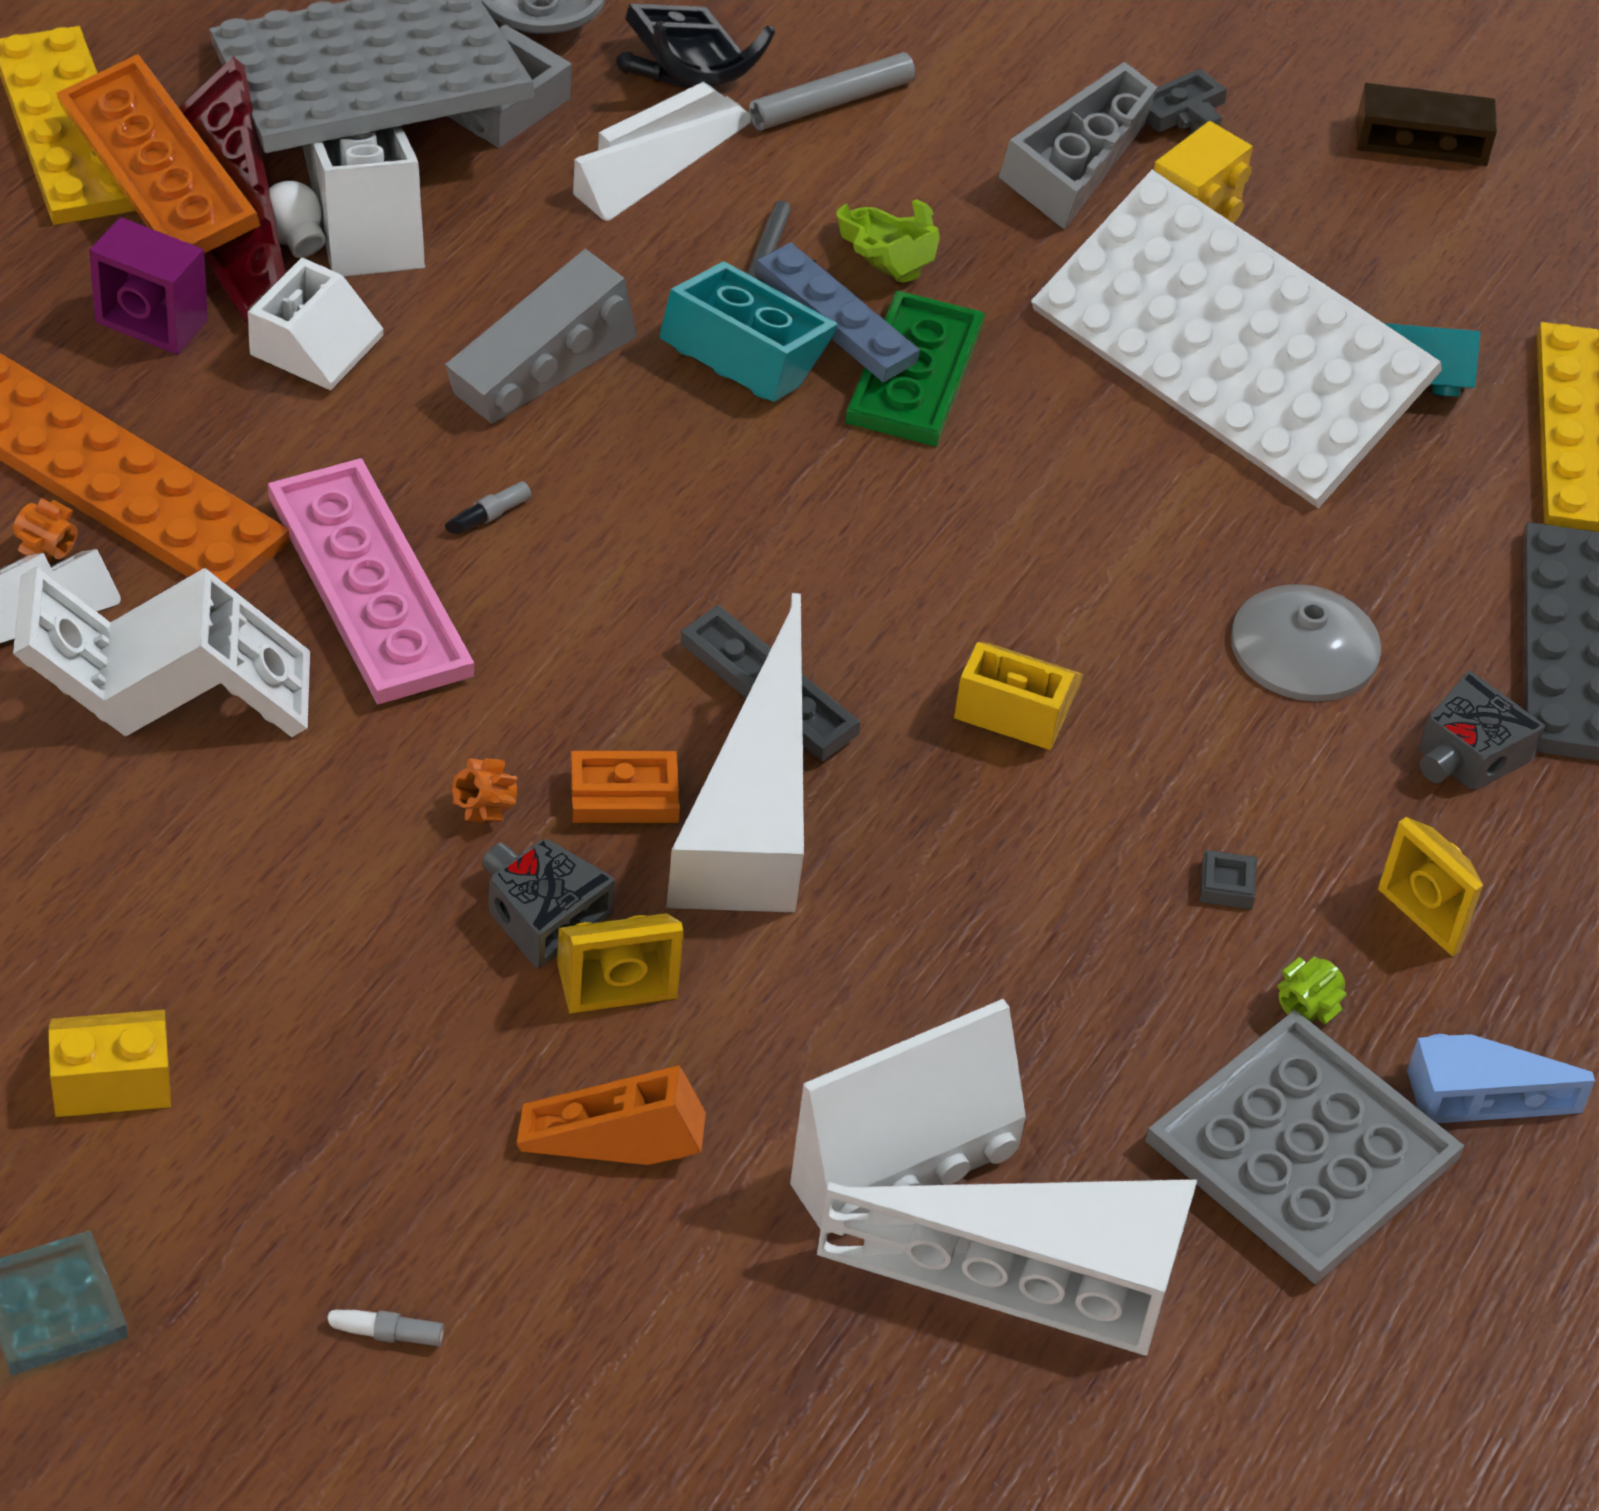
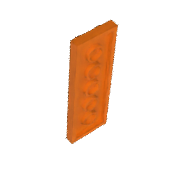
M139 54L56 93L65 113L148 228L202 248L204 253L261 226L254 208Z

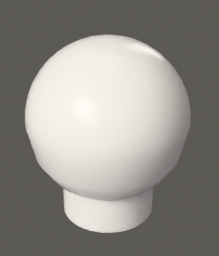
M283 181L270 187V200L279 243L288 246L296 258L308 257L319 251L326 242V236L320 228L323 214L317 194L307 185L297 181Z

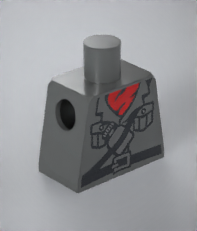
M1469 670L1432 712L1427 721L1419 746L1421 753L1424 755L1420 759V769L1423 775L1433 783H1441L1451 775L1467 788L1478 790L1531 762L1535 757L1545 725Z
M540 840L521 855H518L505 843L500 842L494 845L483 859L482 867L492 875L489 880L488 909L492 917L538 969L557 956L558 928L574 926L583 922H603L613 914L615 879L550 840Z

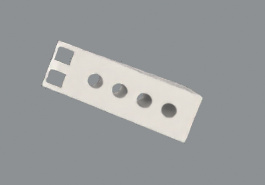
M396 126L303 145L312 190L319 197L322 207L321 230L326 236L325 248L330 269L344 277L425 268L419 162L402 127Z
M792 593L789 614L672 848L666 908L765 912L796 911L804 857L800 593Z
M1198 1179L845 1187L829 1182L826 1189L817 1255L1147 1356ZM836 1199L869 1209V1213L842 1214L832 1209V1200ZM831 1232L841 1236L849 1234L865 1239L864 1246L832 1245L827 1242V1233Z

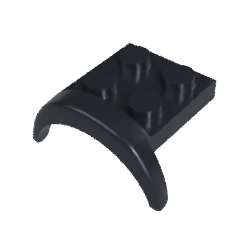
M629 3L625 17L626 21L661 67L674 79L694 86L702 82L709 86H718L742 77L760 60L775 34L773 26H765L760 35L746 49L741 51L707 7Z

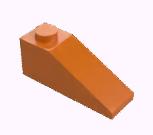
M678 1065L524 1103L516 1144L521 1152L652 1165L701 1153L706 1112L681 1066Z

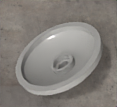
M606 0L481 1L491 17L499 23L506 24L520 32L546 35L571 31L584 25L599 14Z
M1303 584L1283 585L1269 588L1253 595L1238 610L1231 630L1233 653L1243 670L1253 680L1268 690L1296 700L1312 702L1332 701L1354 694L1372 679L1381 656V642L1378 631L1366 613L1344 596L1318 586Z

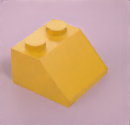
M666 913L651 916L636 915L628 919L598 923L583 922L574 926L558 928L557 964L569 1014L678 999L684 931L681 921Z
M165 1009L54 1018L50 1020L48 1030L50 1079L55 1117L171 1107Z

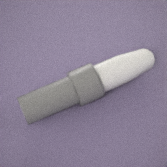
M332 1310L328 1314V1322L334 1329L372 1336L374 1340L396 1343L398 1340L440 1347L443 1340L444 1323L401 1317L400 1313L381 1310L378 1313L361 1310Z

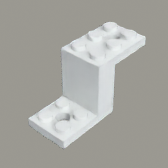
M37 566L21 575L13 654L26 666L33 668L55 684L63 693L70 695L93 712L101 721L108 723L124 736H128L220 683L231 694L240 697L261 713L265 720L274 723L289 736L293 737L308 729L310 650L206 568L112 622H109Z

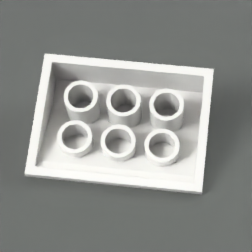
M1001 999L803 1084L790 1185L820 1230L826 1189L829 1182L845 1187L951 1185L961 1180L969 1171L989 1162L993 1164L1001 1163L1010 1158L1016 1150H1019L1026 1115L1010 1007L1005 1000ZM836 1199L832 1200V1209L842 1214L869 1213V1209Z

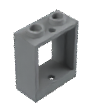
M506 24L499 29L533 80L535 98L447 116L498 148L571 98L572 63Z

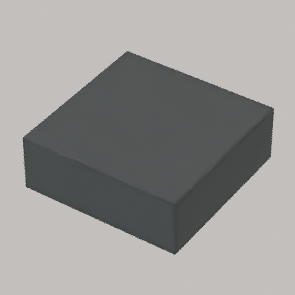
M1204 850L1201 861L1199 902L1252 909L1255 900L1257 857Z

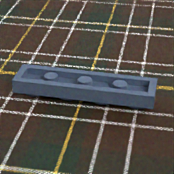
M790 242L757 260L756 276L768 286L838 323L832 340L882 382L917 364L920 349L793 243Z

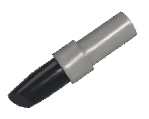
M521 481L495 495L489 494L477 500L473 506L451 518L445 524V529L450 533L459 534L482 523H489L501 517L503 512L531 498L530 488L525 482Z

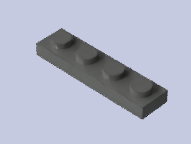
M716 605L681 630V645L747 699L771 648L719 605ZM802 674L803 746L823 762L860 734V721Z

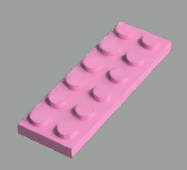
M362 458L268 483V498L283 526L289 529V538L377 705L474 677L473 659Z

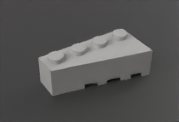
M1123 62L1011 138L999 178L1065 230L1145 125L1157 86L1126 62Z
M587 249L581 251L445 364L453 394L493 424L636 338L637 334L625 278Z

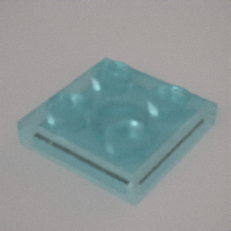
M91 1230L0 1258V1348L10 1376L128 1338L125 1318Z

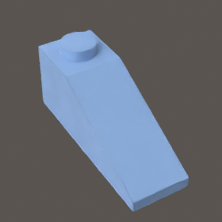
M1435 1034L1429 1037L1418 1038L1407 1068L1418 1109L1436 1123L1579 1114L1583 1112L1595 1083V1078L1591 1071L1472 1034L1452 1036Z

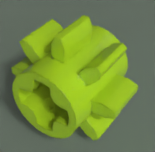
M1314 956L1306 963L1302 958L1298 957L1281 971L1285 979L1277 985V988L1280 990L1278 997L1283 1010L1287 1014L1296 1010L1311 1023L1318 1018L1325 1025L1343 1010L1339 1002L1347 996V993L1344 991L1345 980L1340 970L1330 961L1318 959Z

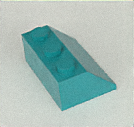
M723 261L670 290L659 338L674 346L679 353L694 357L712 367L718 375L731 378L751 389L756 396L775 402L800 387L836 333L838 323Z
M1384 323L1441 361L1442 371L1428 385L1433 386L1432 395L1460 397L1461 389L1475 388L1481 331Z

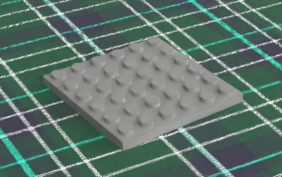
M350 0L335 4L324 1L313 3L304 10L294 12L275 10L265 14L263 18L248 21L239 18L224 21L221 26L209 28L212 45L222 66L234 56L245 67L253 107L251 115L259 142L265 153L535 98L533 80L481 0Z

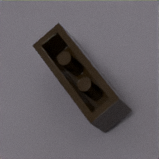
M1373 83L1364 84L1357 113V150L1488 165L1497 133L1495 98Z

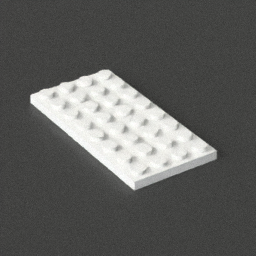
M1151 170L1031 300L1033 309L1317 508L1326 501L1442 371L1441 361L1154 170Z

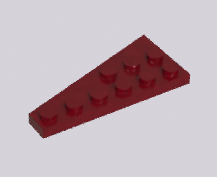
M233 56L186 100L179 109L254 208L261 225L204 253V258L243 319L248 323V311L286 273L260 142L251 115L253 107L245 67Z

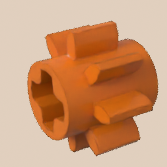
M43 498L40 499L38 505L29 503L24 506L17 515L13 525L14 535L23 540L18 548V552L25 556L44 553L48 563L51 562L53 557L56 559L64 558L72 550L78 535L77 527L68 522L73 510L55 500L49 502Z
M485 758V760L467 759V768L461 770L453 778V804L467 808L464 818L466 821L481 823L485 821L502 822V812L508 811L517 802V776L503 773L505 768L504 760Z

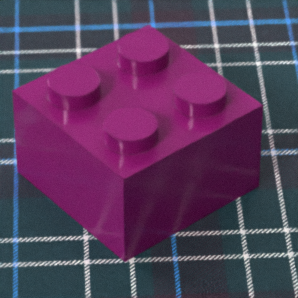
M120 217L89 250L96 323L178 355L208 322L204 249Z

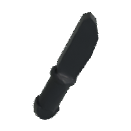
M623 52L616 58V65L623 73L627 74L630 72L652 78L655 82L661 80L687 89L694 87V85L685 84L674 79L657 61L635 56L633 52Z

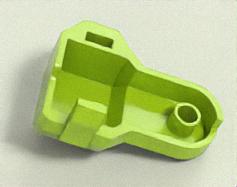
M918 199L912 201L915 217L897 218L875 207H861L849 210L848 204L841 206L836 212L841 237L853 243L854 251L861 254L873 268L893 277L898 282H909L921 275V269L924 266L935 261L940 235L938 227L933 225V210L928 204Z

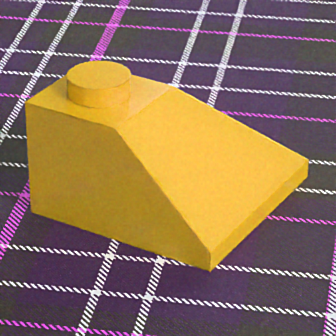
M1405 817L1398 823L1378 890L1454 957L1461 951L1483 884L1471 861L1462 854L1455 844L1446 840L1433 827Z

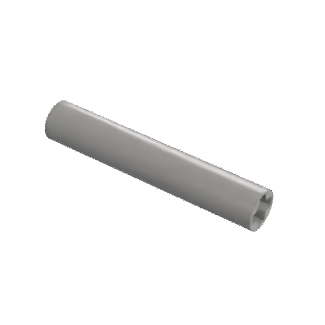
M902 52L752 100L749 104L751 120L754 126L762 131L913 82L915 79L914 63L907 53Z

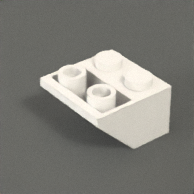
M301 258L248 311L250 355L330 391L383 336L382 326L343 275L305 258Z

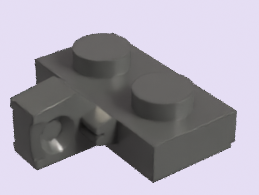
M1197 69L1157 87L1146 123L1159 133L1178 125V128L1183 130L1189 128L1192 134L1208 121L1220 126L1222 116L1215 112L1214 108L1225 103L1227 89L1204 71Z

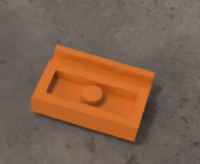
M571 751L572 823H679L680 803L678 798L677 751Z

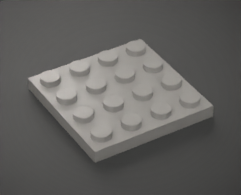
M1293 1010L1150 1126L1145 1142L1190 1180L1198 1179L1196 1185L1315 1285L1456 1163L1464 1149V1145L1296 1010Z

